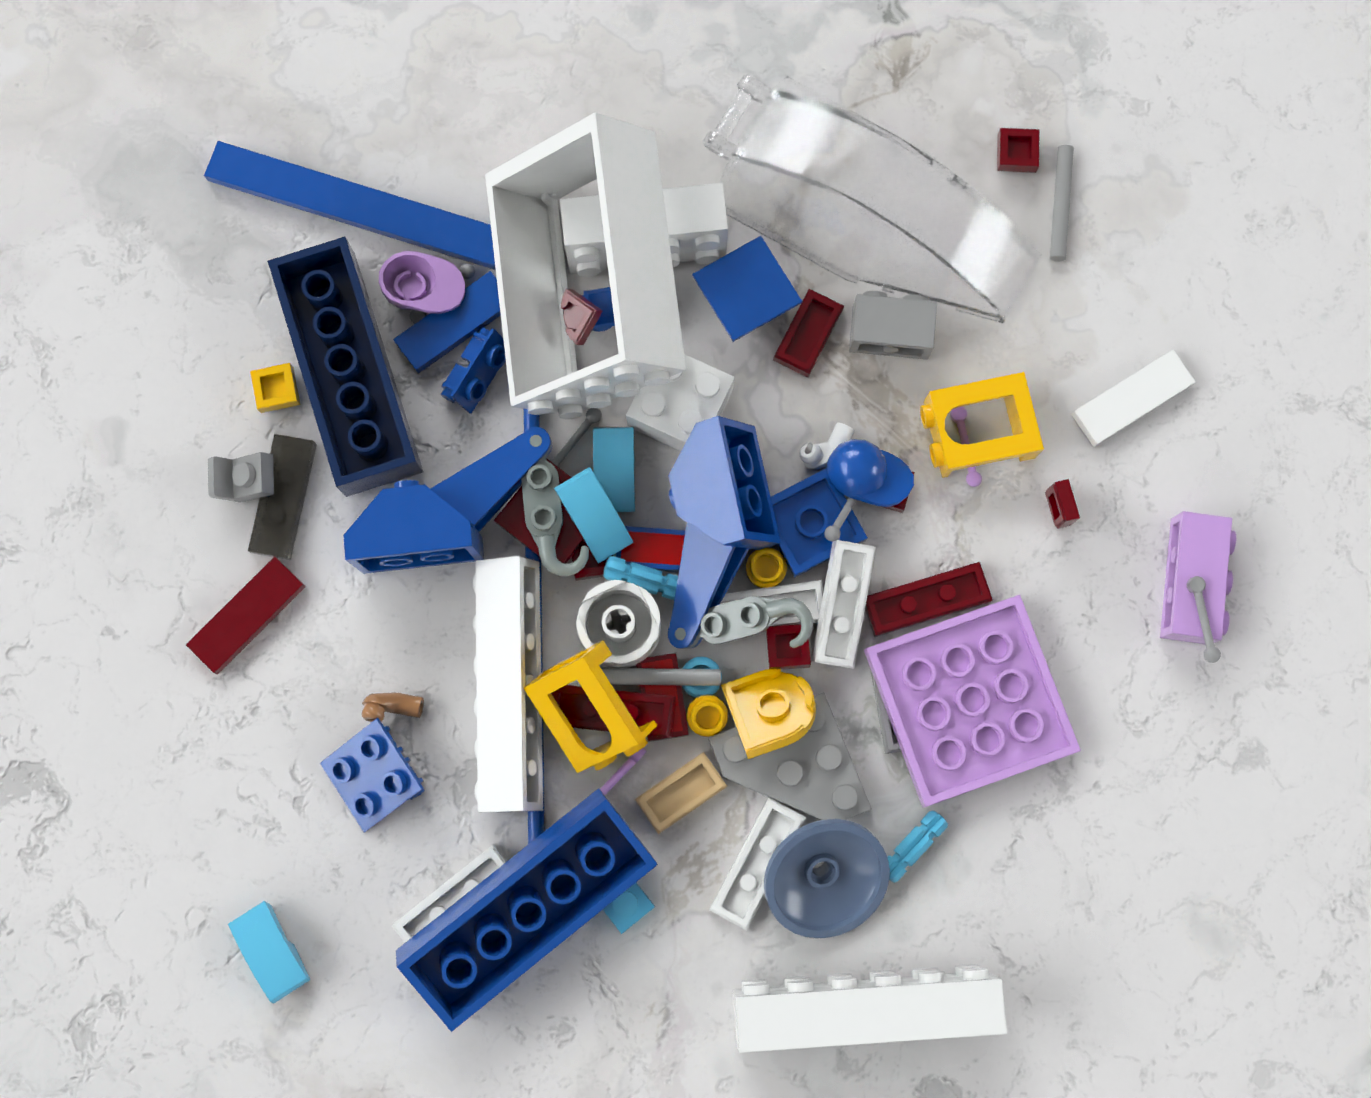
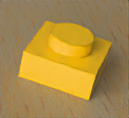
M291 363L250 371L256 406L260 413L301 405L294 367Z

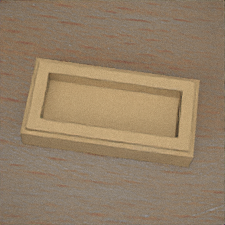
M703 752L637 797L635 801L656 832L660 834L725 789L727 785Z

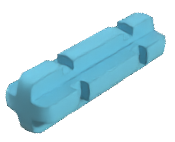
M614 556L608 558L604 567V578L606 580L630 582L642 587L651 594L656 595L658 592H661V597L671 600L675 599L678 576L669 573L663 576L660 570L634 562L627 565L625 564L626 560Z
M936 811L928 812L920 821L922 825L920 827L915 826L893 850L895 854L887 857L890 868L889 880L891 882H898L907 872L905 868L907 866L912 867L934 843L933 837H939L948 827L947 821Z

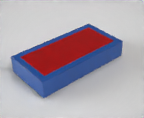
M625 526L634 543L617 552L616 557L626 560L625 564L627 565L634 562L660 571L679 572L686 530Z

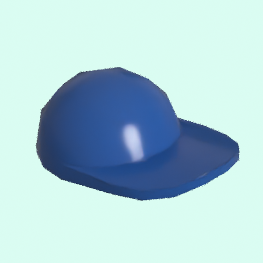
M851 439L839 444L827 461V473L830 482L839 492L849 498L875 506L889 507L899 504L908 497L914 486V475L906 463L897 456L880 450L878 446L866 440Z

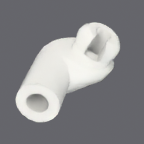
M836 423L828 442L814 445L809 442L802 446L800 458L803 464L814 470L827 467V461L833 450L839 444L851 440L854 430L843 423Z

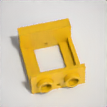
M1024 372L929 391L924 400V405L920 406L924 429L930 428L933 443L929 445L930 458L934 468H940L942 478L948 477L955 470L1019 457L1020 462L1035 459L1044 450ZM1004 398L1013 433L1012 436L973 444H960L954 442L948 436L945 430V419L951 410L961 406Z
M604 640L546 669L523 688L577 773L592 766L598 771L611 764L617 758V754L624 752L626 757L635 754L648 744L645 738L657 726L654 720L641 727L637 726L599 666L612 655ZM575 680H578L611 734V741L593 750L583 744L551 694Z

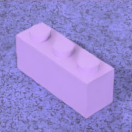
M1182 511L1171 519L1160 638L1205 644L1195 597L1187 589L1188 580L1195 576L1202 577L1206 583L1202 593L1214 643L1221 641L1222 635L1224 636L1227 633L1230 618L1229 612L1225 611V600L1233 584L1232 571L1228 570L1229 555H1232L1236 546V532L1231 530L1232 518Z

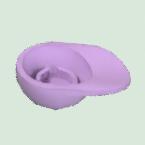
M403 251L387 259L379 271V285L383 295L389 303L400 309L440 314L452 311L460 306L465 297V281L461 271L453 263L442 258L417 251Z

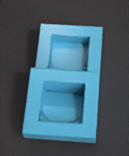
M594 427L593 472L617 512H635L634 427Z
M590 467L554 488L598 564L634 543Z
M263 901L228 924L244 959L271 1003H276L310 981L295 945L287 940L272 905Z

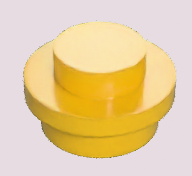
M769 547L755 550L749 556L746 563V573L749 580L760 588L779 585L787 572V564L783 555Z
M706 694L696 697L689 704L686 718L689 727L696 734L709 737L720 733L724 729L728 721V711L721 699L714 695Z

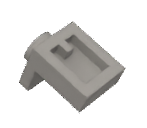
M258 452L236 459L217 456L209 458V496L216 499L244 502L273 495V454Z

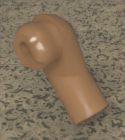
M396 692L369 694L362 702L364 705L362 717L369 722L374 721L376 718L383 721L384 712L420 718L423 712L424 698Z

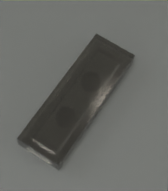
M274 434L270 454H273L274 494L260 497L248 547V552L251 554L268 557L275 556L276 558L291 560L317 446L315 441Z

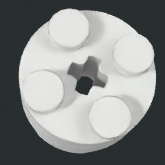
M611 580L597 585L587 593L578 611L576 627L584 648L587 649L604 640L612 653L602 663L605 667L630 668L636 666V664L649 657L659 643L661 619L658 606L647 590L633 583ZM616 616H619L622 621L628 619L631 621L626 624L627 631L619 634L617 630H608L613 626L612 619Z

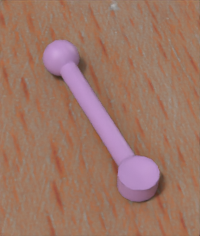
M962 406L953 409L950 413V418L953 422L957 423L961 444H970L964 422L967 417V411ZM975 466L967 468V484L971 487L979 486L982 476L976 471Z
M642 748L631 755L600 788L602 793L606 795L647 751Z

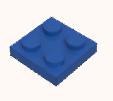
M827 468L771 496L781 542L777 547L785 558L794 578L830 559L832 542L825 538L824 532L828 526L834 524L847 502L844 494L839 492L830 482ZM851 509L840 528L841 535L838 540L861 544L868 537Z

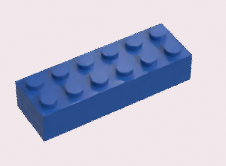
M598 788L396 950V966L452 1032L658 864Z

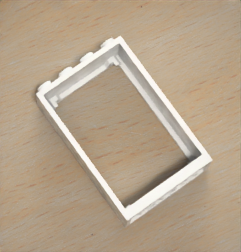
M595 112L485 174L511 407L528 409V413L532 415L553 412L559 413V418L562 419L578 418L583 415V410L611 405V399L638 395L640 388L647 385L657 386L670 382L671 376L686 371L655 131ZM597 179L619 354L577 370L575 344L565 331L566 325L563 309H561L562 297L565 290L568 289L557 199Z

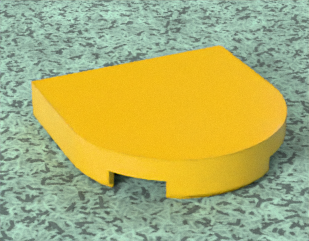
M765 669L721 685L748 759L798 741L813 725L816 716L815 698L810 685L801 676L797 677L790 673L781 672V669Z

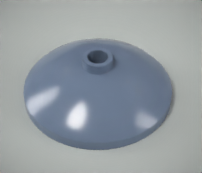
M841 819L816 821L791 833L773 852L764 875L765 898L777 921L795 934L809 938H829L842 935L864 923L881 904L889 884V861L878 839L865 827ZM824 862L821 867L813 868L816 864Z

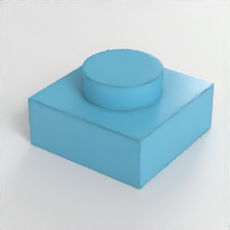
M636 882L606 906L603 911L622 934L651 911L655 905Z

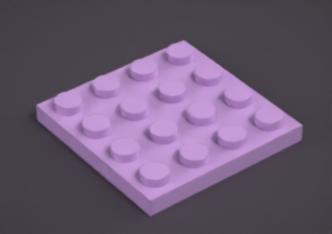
M1020 595L885 641L864 650L922 808L1081 751Z

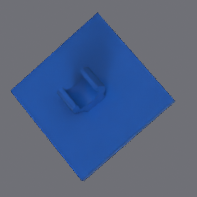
M762 236L753 239L692 274L733 342L802 303L801 298Z

